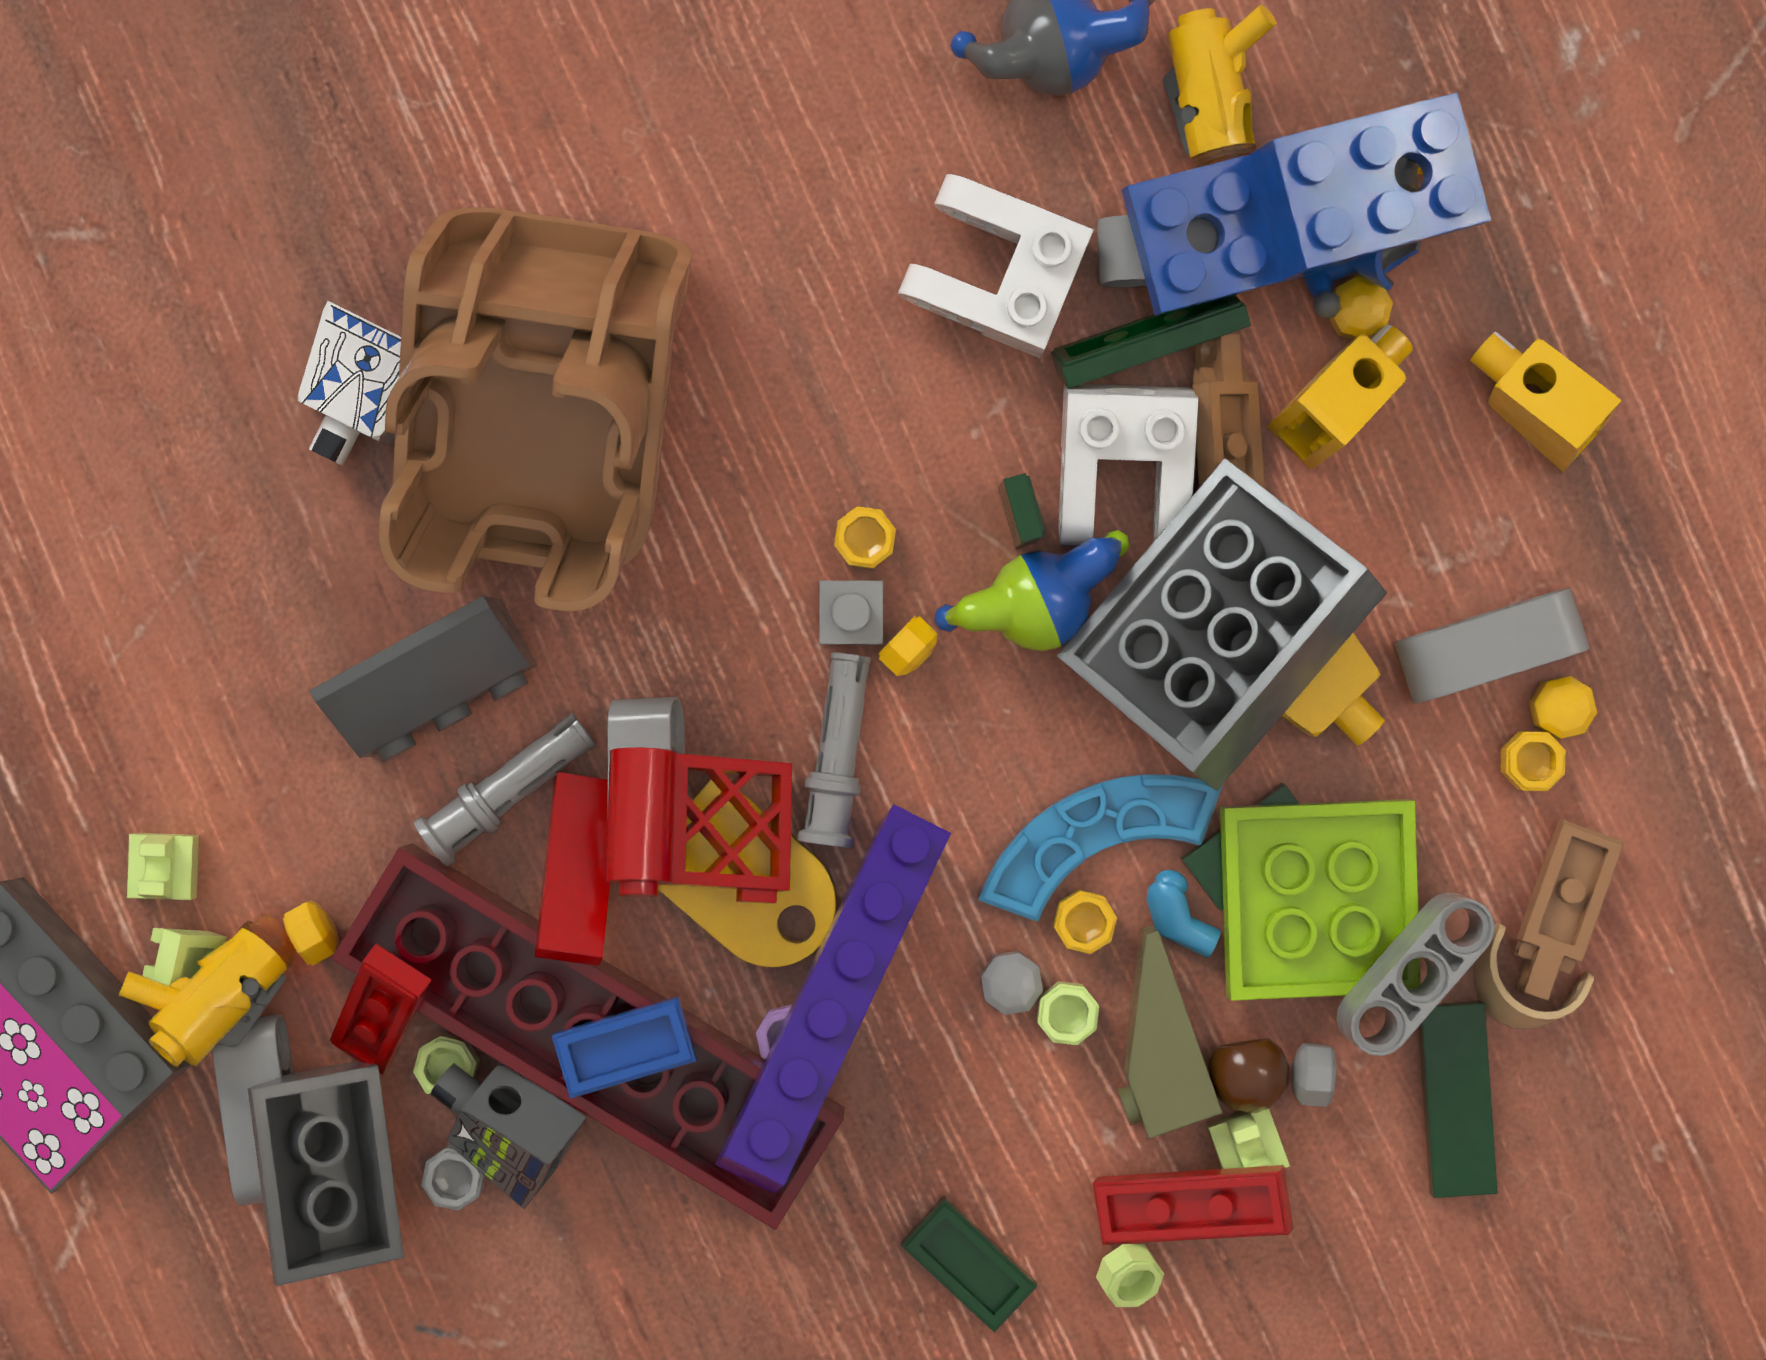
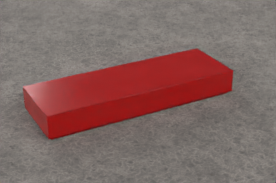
M557 772L555 776L534 957L599 966L603 959L610 883L606 882L607 779Z
M375 944L362 961L329 1041L359 1062L378 1065L379 1073L383 1075L395 1058L431 979L378 944Z
M1284 1165L1102 1176L1093 1182L1102 1245L1289 1235L1293 1229Z

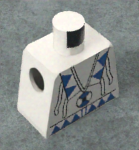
M327 301L322 312L298 393V401L325 414L309 450L344 466L360 432L386 445L390 444L395 438V434L386 433L385 415L388 396L399 379L401 337L330 301Z

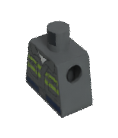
M453 1063L441 1076L430 1095L458 1115L447 1139L450 1146L524 1210L560 1166L586 1119L580 1112L504 1064H498L481 1084Z

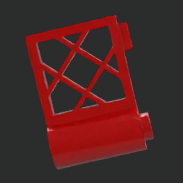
M628 747L610 750L606 882L619 884V896L657 897L659 885L737 889L736 902L777 903V892L790 891L792 763L680 754L672 750L660 748ZM688 770L705 771L721 791L702 812L687 795ZM725 773L739 775L731 782ZM754 775L772 777L771 805L760 816L739 792ZM728 801L749 825L730 846L709 821ZM687 817L691 820V823L688 826ZM770 821H771V829L767 826V824H768ZM700 831L720 856L705 872L685 871L686 843ZM756 835L770 850V877L754 876L738 857V854ZM728 865L734 874H722L720 872Z

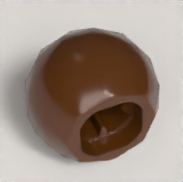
M1270 1038L1253 1039L1218 1046L1209 1060L1208 1073L1217 1098L1227 1107L1237 1111L1257 1113L1269 1109L1281 1097L1288 1086L1289 1065L1282 1048Z

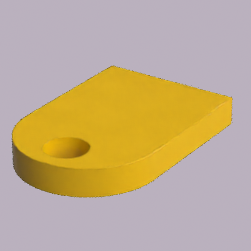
M710 780L693 802L702 812L721 791ZM739 790L760 816L764 810ZM729 801L709 820L729 846L749 827ZM687 817L688 826L691 823V820ZM771 821L767 824V826H768L770 829H771ZM700 831L686 843L685 871L705 872L720 856ZM792 834L790 891L777 892V903L736 902L737 889L659 885L660 892L731 953L748 963L763 967L787 966L801 961L812 954L822 944L836 911L835 887L829 871L823 862L804 844L797 841V838ZM756 835L738 854V857L754 876L770 877V850ZM728 865L720 872L722 874H734ZM794 905L803 906L813 914L815 930L807 939L793 941L781 933L778 919L781 912L787 907Z

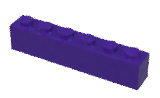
M895 804L892 805L881 820L715 1165L773 1194L784 1187L951 835L950 832Z

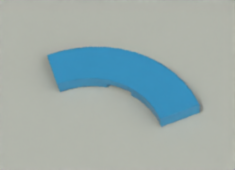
M1143 774L1119 777L1078 790L1055 802L1034 817L1012 839L989 872L977 899L1038 922L1045 905L1060 883L1076 867L1082 864L1084 860L1103 849L1123 842L1150 838L1174 839L1201 846L1223 786L1216 791L1203 780L1169 774Z

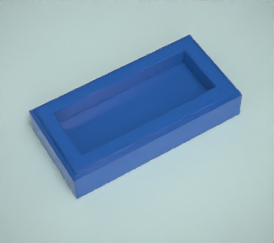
M679 996L558 1031L552 1035L570 1098L696 1062L698 1059Z

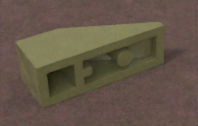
M1153 925L1140 929L1123 1061V1072L1128 1086L1117 1089L1129 1125L1141 1122L1149 1139L1222 1113L1161 936Z

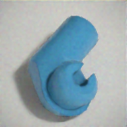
M1174 870L1159 872L1155 877L1154 883L1148 886L1146 902L1154 927L1162 937L1208 959L1217 945L1221 930L1191 916L1184 894L1189 886L1186 878L1181 873Z

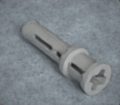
M831 652L829 682L821 727L819 754L817 756L815 772H810L809 778L806 777L804 787L810 790L805 829L798 831L797 841L853 848L854 838L849 836L848 833L853 797L860 795L861 785H858L859 778H854L871 658Z
M571 712L565 719L555 725L553 729L535 740L506 762L504 766L477 785L473 782L468 785L465 783L457 788L458 796L428 819L420 816L413 822L414 826L438 859L446 867H449L456 862L455 854L485 831L493 834L500 829L498 825L503 822L501 819L502 815L553 778L557 772L562 771L564 767L576 758L594 748L596 743Z

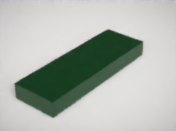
M1236 295L1157 316L1153 314L1054 348L1051 355L1057 374L1067 388L1070 389L1251 326L1246 305Z
M1481 1001L1439 1003L1418 1027L1430 1195L1433 1198L1498 1194L1485 1003Z

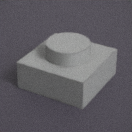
M819 581V644L883 645V581Z

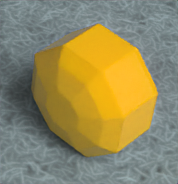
M1356 276L1332 291L1339 296L1341 304L1339 313L1329 319L1338 336L1353 340L1359 334L1371 337L1384 325L1388 324L1393 302L1386 289L1369 282L1361 276Z
M857 506L837 521L834 546L849 566L874 569L893 554L896 529L882 510Z
M914 616L879 652L880 657L878 659L896 676L907 675L916 670L932 654L937 643L938 633L920 616L918 618Z
M1572 676L1542 681L1529 701L1534 726L1543 732H1549L1555 739L1584 734L1597 714L1592 689Z
M1518 731L1501 747L1500 772L1517 790L1548 791L1565 775L1566 750L1549 732Z
M1078 889L1058 902L1053 927L1067 949L1092 954L1112 942L1117 916L1103 895Z
M310 900L284 914L283 922L286 932L296 951L308 965L314 966L334 955L340 945L337 929L332 918L318 903Z

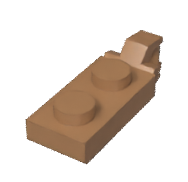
M1226 334L1197 344L1195 347V369L1192 380L1194 384L1192 386L1193 391L1198 397L1196 446L1199 488L1226 458L1265 489L1258 381H1249L1246 368H1242L1240 334Z
M1558 819L1516 937L1519 941L1517 942L1514 955L1525 959L1515 988L1517 991L1540 1000L1548 1001L1558 972L1571 975L1576 962H1583L1623 849L1624 841L1569 821Z

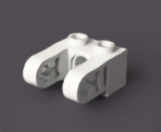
M947 174L934 203L935 208L959 221L1018 244L997 295L933 269L917 264H909L897 295L918 307L982 332V335L1041 358L1093 229L975 181Z
M1064 383L1058 524L1059 545H1080L1089 538H1093L1098 459L1156 461L1153 542L1191 499L1193 495L1198 397L1191 387L1081 384L1068 389Z

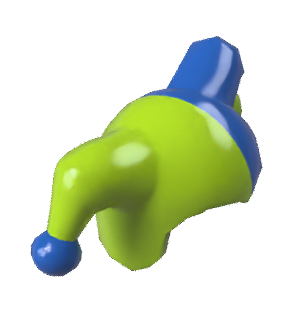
M1120 530L1108 532L1105 538H1089L1084 543L1062 555L1040 550L1021 554L1003 566L991 587L964 596L955 606L944 604L936 610L934 621L940 630L948 632L953 631L957 627H962L970 632L1000 631L1005 639L1025 649L1047 651L1063 647L1088 620L1092 602L1090 591L1115 571L1119 557L1125 556L1130 547L1128 536Z

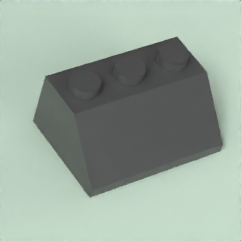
M481 596L309 691L316 704L359 758L371 757L378 753L382 762H385L414 747L416 742L412 734L433 722L438 732L472 715L473 713L468 703L490 692L494 701H497L528 684V681L523 673L536 667L537 664L502 600Z
M353 1061L294 1072L249 1087V1103L274 1285H284L404 1258L378 1065Z

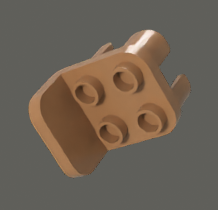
M460 208L446 211L435 218L412 251L408 261L404 283L399 379L392 388L386 404L385 431L386 433L395 434L393 483L383 501L380 512L379 546L385 562L400 579L419 589L440 593H455L462 589L476 558L543 568L535 585L534 596L535 604L542 608L567 612L581 611L597 605L610 594L616 584L622 566L632 560L642 548L654 518L674 328L687 299L692 252L685 244L671 237L649 231L497 208Z

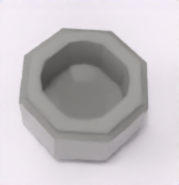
M1020 951L994 954L980 974L985 1001L1004 1015L1029 1011L1043 992L1038 964Z
M1302 1043L1297 1049L1292 1064L1291 1083L1293 1094L1301 1105L1328 1107V1104H1331L1335 1089V1051L1332 1047L1325 1044Z
M449 1144L426 1161L421 1186L435 1206L459 1211L480 1197L483 1193L486 1177Z

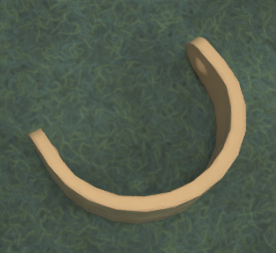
M1496 923L1493 939L1487 949L1476 960L1474 969L1475 990L1479 1000L1485 1003V1010L1500 1023L1512 1028L1532 1029L1547 1025L1574 1012L1589 994L1594 982V976L1585 972L1575 984L1562 1007L1556 1011H1535L1523 1006L1510 995L1499 977L1497 952L1506 927Z

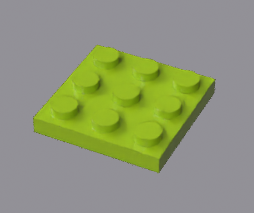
M1411 799L1220 807L1226 997L1234 1001L1347 995L1418 914L1415 801ZM1420 957L1412 959L1403 969L1402 981L1406 989L1415 988L1421 984Z

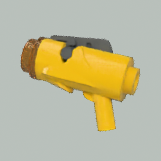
M1263 5L1255 8L1233 29L1231 21L1227 17H1216L1215 9L1206 8L1185 13L1177 18L1179 27L1172 29L1167 34L1174 66L1163 79L1185 153L1194 160L1195 168L1249 155L1257 150L1252 130V94L1248 88L1244 89L1241 73L1246 67V51L1277 24L1276 19Z
M262 914L255 922L247 920L229 941L199 960L197 963L201 968L191 979L187 977L179 978L168 986L128 971L119 996L159 1010L149 1021L150 1028L155 1033L149 1039V1043L160 1056L176 1067L183 1061L197 1066L216 1044L237 1047L285 982L286 976L283 973L294 964L292 956L297 951L285 927L273 917Z

